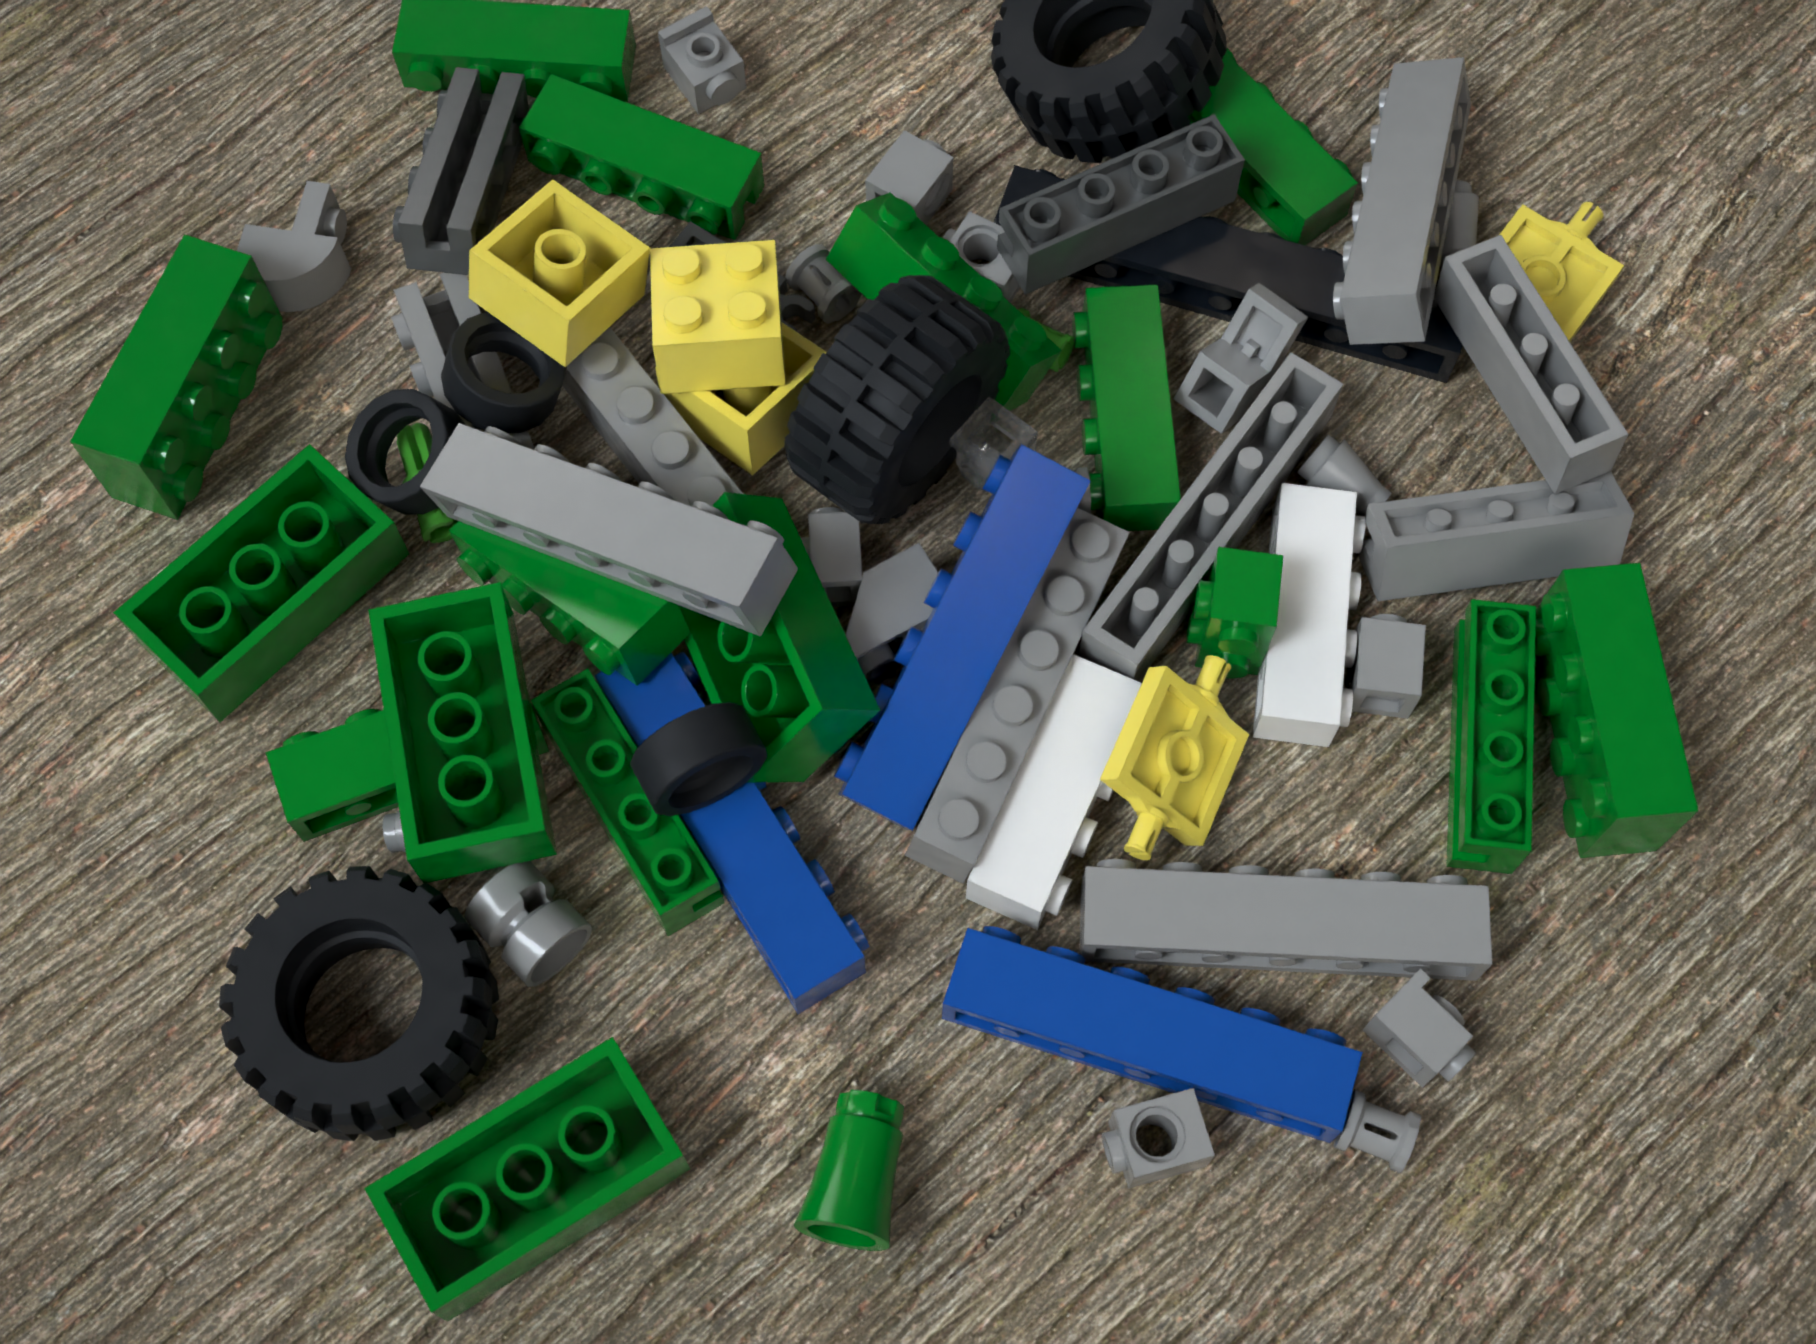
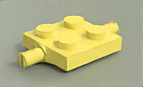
M1582 203L1567 225L1562 222L1548 220L1522 204L1499 235H1502L1567 339L1571 342L1616 281L1624 265L1598 250L1588 238L1598 222L1603 219L1602 210L1596 206L1588 219L1584 221L1594 203Z
M1213 655L1205 657L1195 685L1184 681L1167 666L1149 667L1101 775L1100 780L1127 800L1134 811H1136L1138 818L1128 842L1124 846V851L1130 852L1129 855L1137 859L1150 860L1151 853L1162 828L1185 846L1204 845L1249 737V734L1229 718L1219 702L1218 695L1231 669V665L1220 657Z

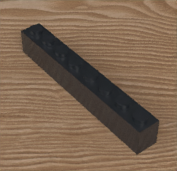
M1014 165L994 223L1000 225L999 211L1001 207L1065 179L1059 178L1047 170H1031ZM1212 216L1198 217L1068 275V277L1103 287L1158 285L1160 303L1227 322L1232 320L1248 289L1260 283L1308 317L1295 341L1443 383H1447L1462 349V343L1434 297L1425 342L1350 345L1345 320H1337L1333 308L1335 283L1344 282L1345 277L1343 256L1340 253L1328 248L1315 249L1290 242L1274 233H1258L1232 226Z

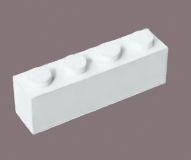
M1282 483L1272 509L1269 542L1270 554L1284 555L1276 630L1258 673L1253 738L1329 747L1340 726L1348 727L1353 706V690L1343 688L1344 667L1352 668L1357 648V631L1347 629L1348 609H1357L1361 591V573L1351 572L1352 554H1359L1361 552L1365 533V517L1355 515L1357 492Z
M1072 655L969 875L966 899L1038 930L1046 911L1053 915H1058L1073 880L1063 875L1072 854L1081 858L1084 857L1098 825L1097 821L1088 818L1097 797L1109 801L1114 791L1103 783L1100 778L1140 689L1141 682L1077 655Z

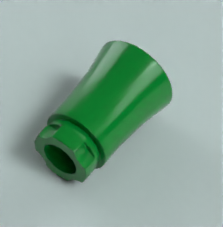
M852 1089L850 1092L839 1094L835 1115L829 1118L823 1148L810 1188L794 1222V1227L799 1232L819 1241L857 1250L883 1251L890 1247L891 1204L896 1167L903 1139L900 1127L904 1116V1105L899 1101L865 1090Z

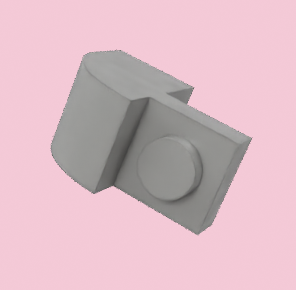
M306 182L292 231L245 224L237 248L238 252L252 256L278 310L283 312L303 311L326 302L343 287L351 272V267L341 246L347 229L346 212L344 209H340L332 187L327 183Z
M1258 283L1248 289L1223 336L1199 352L1173 399L1222 434L1240 421L1287 358L1286 354L1308 317L1262 284Z

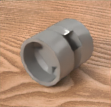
M531 861L512 864L498 872L472 898L464 916L467 922L490 947L504 946L501 958L527 987H535L544 983L560 972L583 949L593 930L586 919L567 899L553 900L555 894L553 884Z

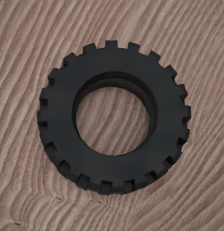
M1004 0L999 12L1003 20H996L991 43L994 46L991 60L993 70L998 77V83L1031 137L1040 146L1049 147L1055 155L1065 159H1074L1077 155L1080 162L1102 163L1103 157L1109 156L1113 159L1188 126L1191 122L1189 116L1194 111L1201 113L1210 100L1212 93L1209 86H1217L1224 68L1222 59L1227 51L1226 35L1222 28L1223 22L1213 0ZM1145 26L1134 42L1113 58L1096 65L1073 68L1079 56L1101 37L1122 28Z
M908 275L901 277L898 283H889L880 289L879 295L874 300L868 299L857 310V316L849 324H844L834 337L835 342L826 354L823 353L815 364V372L809 382L803 385L797 398L799 404L796 410L791 413L787 427L790 433L785 437L784 447L793 473L861 523H889L891 518H899L906 513L910 505H916L926 496L927 490L942 479L954 459H958L967 447L966 443L974 431H977L985 419L984 414L994 402L998 394L999 382L1005 377L1008 367L1006 360L1010 356V346L1002 325L936 278L926 275Z
M354 866L347 869V879L338 881L329 870L310 876L309 883L311 889L298 895L290 886L273 898L279 905V908L271 916L265 919L259 913L255 915L245 928L252 936L251 941L245 950L233 947L226 964V968L236 975L234 984H224L221 986L219 1008L231 1017L230 1021L225 1022L221 1026L225 1047L237 1055L234 1067L242 1079L257 1090L260 1098L296 1124L314 1133L321 1130L334 1139L355 1141L359 1134H367L374 1141L395 1137V1126L407 1123L414 1130L433 1121L432 1115L429 1112L432 1107L443 1100L451 1108L465 1094L458 1084L467 1072L475 1076L480 1074L488 1059L481 1051L484 1039H495L499 1019L492 1011V1004L499 1000L497 980L489 969L491 960L484 946L457 907H452L440 891L427 882L417 886L411 876L404 872L388 869L384 873L383 878H379L370 866ZM377 948L393 949L409 956L421 973L422 994L415 1017L403 1035L384 1051L360 1061L331 1062L318 1055L306 1040L304 1021L309 997L323 974L338 961L363 950Z

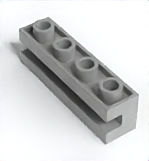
M441 273L440 277L445 290L422 298L417 282L395 289L394 293L402 313L391 316L403 350L415 347L421 362L409 365L419 392L430 397L434 396L437 401L453 409L444 396L441 380L446 355L453 332L467 318L481 314L478 305L469 299V281L466 275ZM482 352L469 357L467 365L478 380L492 389L512 393L497 352ZM461 417V419L467 426L483 432L485 431V429L475 427L473 424H471L463 417ZM528 430L522 433H507L519 445L535 449Z
M1611 471L1555 495L1547 481L1541 480L1371 503L1367 507L1365 523L1372 539L1363 540L1359 559L1377 601L1557 577L1563 569L1619 565L1634 512Z

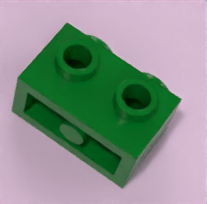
M1218 547L1208 581L1199 580L1195 606H1191L1186 643L1197 645L1195 667L1202 668L1205 657L1213 655L1226 660V663L1231 665L1226 678L1236 679L1245 677L1248 674L1258 675L1277 627L1284 555Z

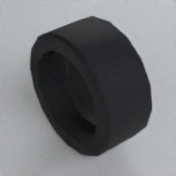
M486 311L467 318L453 332L441 373L444 396L455 412L475 427L486 429L488 426H491L505 433H522L540 426L554 411L564 382L567 366H562ZM482 352H503L515 356L532 368L539 378V387L526 393H505L492 389L475 377L467 365L468 359Z
M395 389L373 399L358 414L348 434L345 460L349 478L365 496L401 514H426L439 507L423 491L420 485L458 423L466 424L455 410L415 389ZM419 419H426L430 422L433 438L431 453L424 467L410 481L396 487L389 484L385 467L387 452L394 438L406 425Z
M732 702L710 704L692 710L668 722L650 735L636 749L630 765L654 812L660 815L674 816L698 810L728 796L747 783L761 769L768 755L765 745L744 707Z

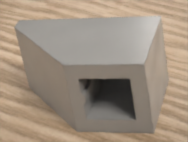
M920 543L864 571L846 637L867 681L881 678L897 665L898 662L894 661V658L909 629L913 626L922 631L933 610L932 607L923 602L939 572Z

